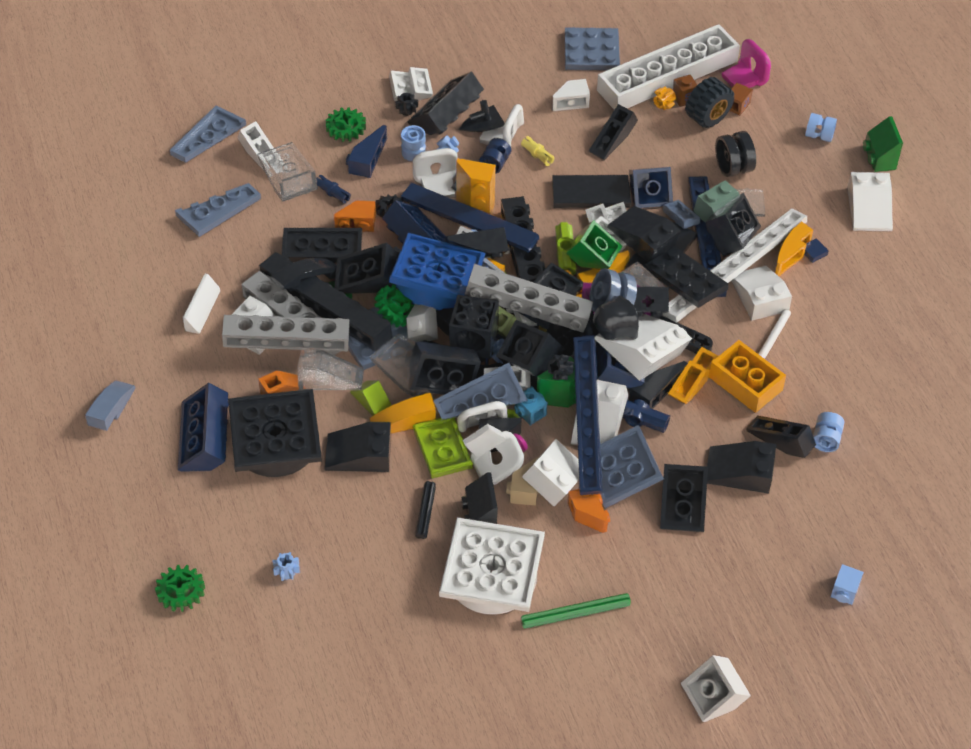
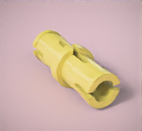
M526 136L527 140L525 138L522 140L521 146L526 148L532 154V157L538 158L546 166L550 165L547 161L551 164L553 163L554 156L547 152L542 144H537L529 136Z

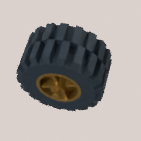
M716 77L704 79L689 95L685 104L686 114L703 128L713 127L728 114L733 105L735 94L733 90Z

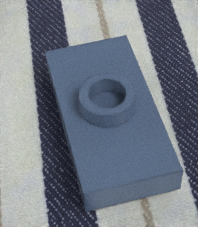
M680 200L663 205V212L683 229L700 224V217Z

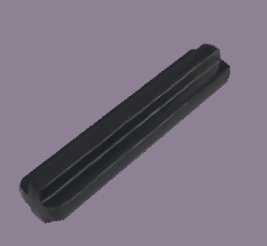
M426 481L424 483L415 536L418 539H426L428 535L436 490V483L433 481Z

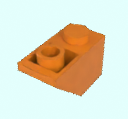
M356 200L334 214L335 228H362L363 232H374L376 219L375 201Z
M277 370L258 378L261 395L306 390L298 375Z
M580 489L569 491L567 504L574 521L599 532H607L610 516L608 511L602 507L601 494L580 495Z

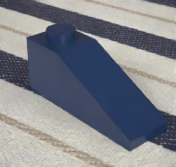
M382 125L353 147L351 154H348L346 158L349 174L371 178L387 141L386 125Z

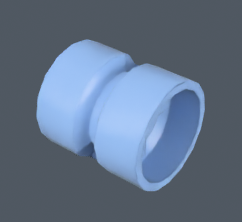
M811 113L805 136L811 138L819 136L821 140L831 142L837 119L828 116L824 119L822 115Z
M419 126L405 127L401 132V153L404 159L413 162L416 155L426 151V134L424 129Z
M823 412L818 415L813 434L816 449L823 452H833L839 448L845 423L840 415L833 412Z

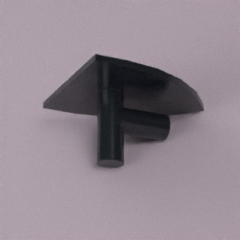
M487 100L480 101L481 110L470 114L459 130L484 132L500 128L505 123L495 106L488 107Z

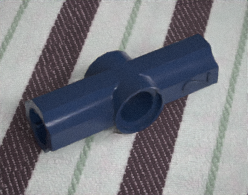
M638 399L633 402L627 400L622 418L632 427L637 425L641 427L643 425L664 433L668 427L671 415L651 409L645 401Z

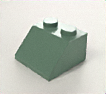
M725 180L699 195L693 212L706 222L712 214L740 194Z

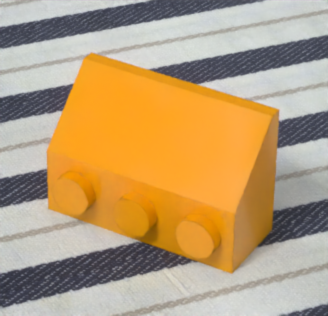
M457 158L456 201L492 215L495 206L496 165Z

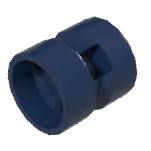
M493 138L479 158V162L496 165L495 174H497L512 152L511 146L501 138Z

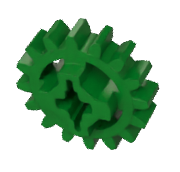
M342 107L340 111L333 110V114H328L326 119V132H329L330 137L334 136L335 140L341 138L342 142L345 139L351 142L353 137L359 139L358 134L364 135V130H366V118L363 117V113H357V109L351 111L350 107L347 110H344Z
M386 285L376 293L377 296L374 298L377 301L374 306L379 308L377 313L382 314V319H387L391 325L394 323L396 328L400 325L405 327L407 325V317L414 307L411 304L412 300L403 295L399 289H396L395 285L391 287Z
M177 565L176 570L169 567V573L162 572L161 579L156 580L157 587H155L158 602H163L165 609L171 606L173 612L177 608L184 612L186 606L193 609L192 603L199 604V597H204L205 583L202 574H198L196 568L190 571L189 565H186L184 569Z

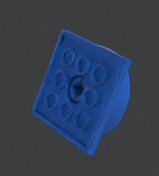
M408 233L390 276L389 283L396 284L400 292L412 300L414 304L433 307L436 310L454 308L457 296L465 295L474 264L482 266L485 253Z

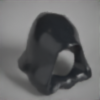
M620 295L614 296L611 301L600 305L596 309L593 322L597 331L604 339L612 340L624 336L633 339L638 338V313L629 300Z

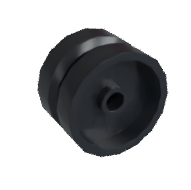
M747 131L735 132L732 136L726 134L717 137L715 142L716 159L725 177L736 176L739 172L748 173L755 170L756 151Z

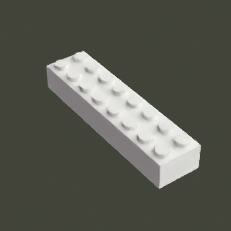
M718 24L598 74L597 91L614 110L618 104L625 108H630L657 96L654 92L660 87L666 86V88L673 89V82L676 78L691 74L695 80L738 62L740 45Z

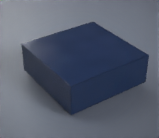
M816 238L806 243L804 255L813 263L827 256L829 250Z

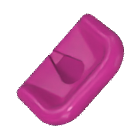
M745 39L741 45L738 64L722 72L721 77L731 87L736 82L748 88L756 85L762 86L769 80L771 62L768 55L753 40ZM751 57L756 62L754 71L751 70Z

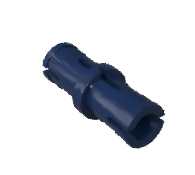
M319 175V178L315 179L314 184L323 189L328 196L335 197L343 204L347 203L345 200H350L351 194L340 188L338 183L331 182L323 175Z

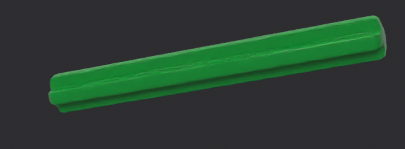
M628 593L530 613L521 616V624L523 628H530L630 606L631 599Z

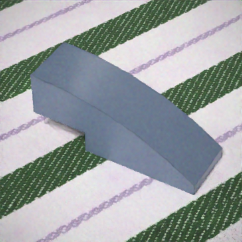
M116 380L106 387L85 415L88 426L107 431L113 420H118L133 394L135 386Z

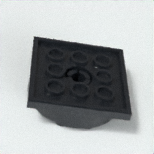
M313 389L228 399L235 472L249 470L261 476L281 477L301 470L308 463L322 462Z

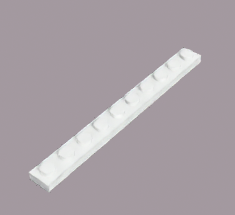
M790 209L752 238L744 249L731 254L714 267L711 272L729 283L786 239L788 234L801 221L806 223L807 216L794 209ZM678 295L669 302V312L663 313V316L677 323L693 311L696 306Z

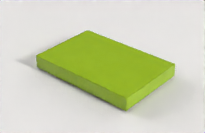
M438 418L413 425V431L431 479L473 468L455 418L447 420Z

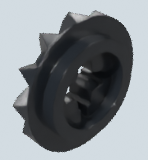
M389 194L386 197L380 196V199L375 202L377 215L383 217L388 210L387 205H390L395 200L403 202V198H398L396 194L394 196Z

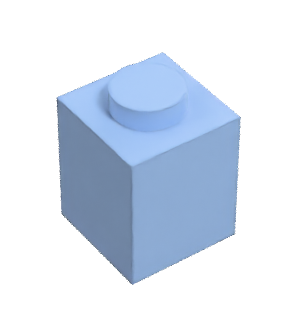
M842 564L831 597L839 602L852 605L864 572Z

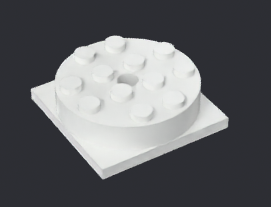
M457 517L439 597L456 599L465 607L483 614H502L512 610L529 612L533 591L537 582V571L545 532Z

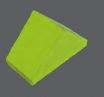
M367 380L350 391L372 416L392 406L379 380Z

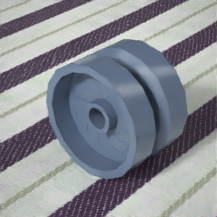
M606 268L601 269L596 274L590 289L589 299L593 301L592 311L595 312L600 305L611 301L614 296L619 295L634 305L637 294V283L634 276L623 272L617 273L615 270Z

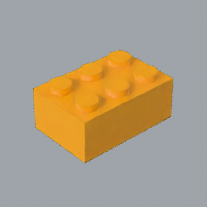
M738 340L711 362L709 378L754 413H757L783 391L786 374Z

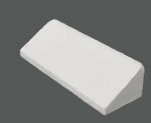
M206 273L183 316L184 328L187 332L196 334L201 332L220 293L219 286Z

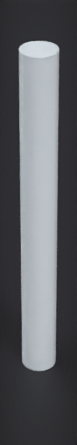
M785 309L758 353L764 359L791 315L789 310Z

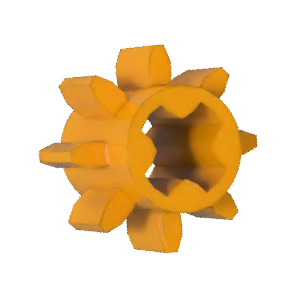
M664 86L654 92L657 96L653 98V101L657 108L666 110L675 105L673 101L676 99V94L671 88Z

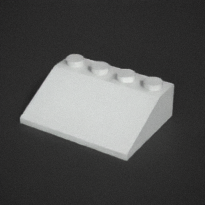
M643 314L642 317H638L639 329L637 339L624 336L606 340L598 334L595 340L640 381L680 356L692 340L683 328Z

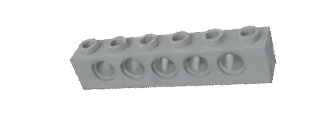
M477 264L473 266L465 291L467 296L498 300L501 307L580 332L585 330L593 301Z
M258 271L242 283L243 297L247 299L249 296H252L265 303L275 316L320 317L311 307L305 306L298 297H293L286 289L280 288L271 280L270 276L264 275L261 271ZM313 350L327 362L340 352Z
M224 315L223 347L348 352L349 319Z

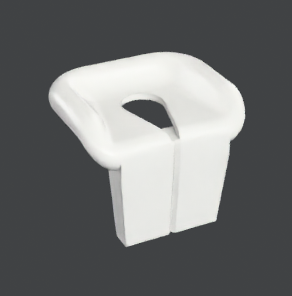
M516 104L512 108L504 126L484 131L480 137V143L488 145L491 139L501 138L511 146V141L517 129L524 124L522 106Z
M444 148L425 151L416 155L412 162V173L415 181L422 184V187L448 198H454L455 190L451 187L453 186V178L456 176V160L458 158L456 151ZM434 163L441 164L437 174H433L430 168Z
M495 401L469 408L459 414L457 418L458 429L460 432H464L469 427L479 425V419L507 418V407L503 402Z
M487 424L463 440L465 446L472 452L471 461L479 478L485 473L491 472L493 485L512 475L523 464L524 454L516 437L511 432H501ZM496 448L503 457L498 465L492 463L490 450Z

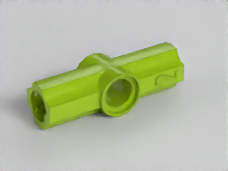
M560 222V224L555 226L558 267L563 270H569L572 275H575L576 263L566 254L574 242L572 225H569L568 222Z

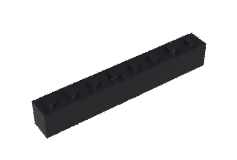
M275 252L263 261L259 268L264 275L272 277L276 272L293 262L286 256ZM317 276L300 279L298 287L286 289L288 293L293 297H298L301 303L311 307L322 318L349 319V335L375 352L393 338L391 324L387 319H382L372 310L363 307L358 301L347 297L342 291L336 290Z

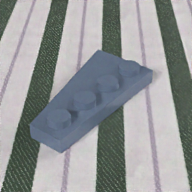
M215 106L170 149V155L186 163L246 126V120Z
M247 183L226 191L225 195L209 197V201L201 204L196 202L190 204V208L184 210L179 208L175 210V214L200 237L259 201L261 194Z
M507 363L433 401L442 420L458 417L459 414L469 408L490 402L499 401L509 406L527 402L528 400L510 363Z

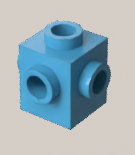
M533 387L524 391L528 401L515 404L514 407L516 414L522 417L530 426L547 415L548 404L540 392H536Z

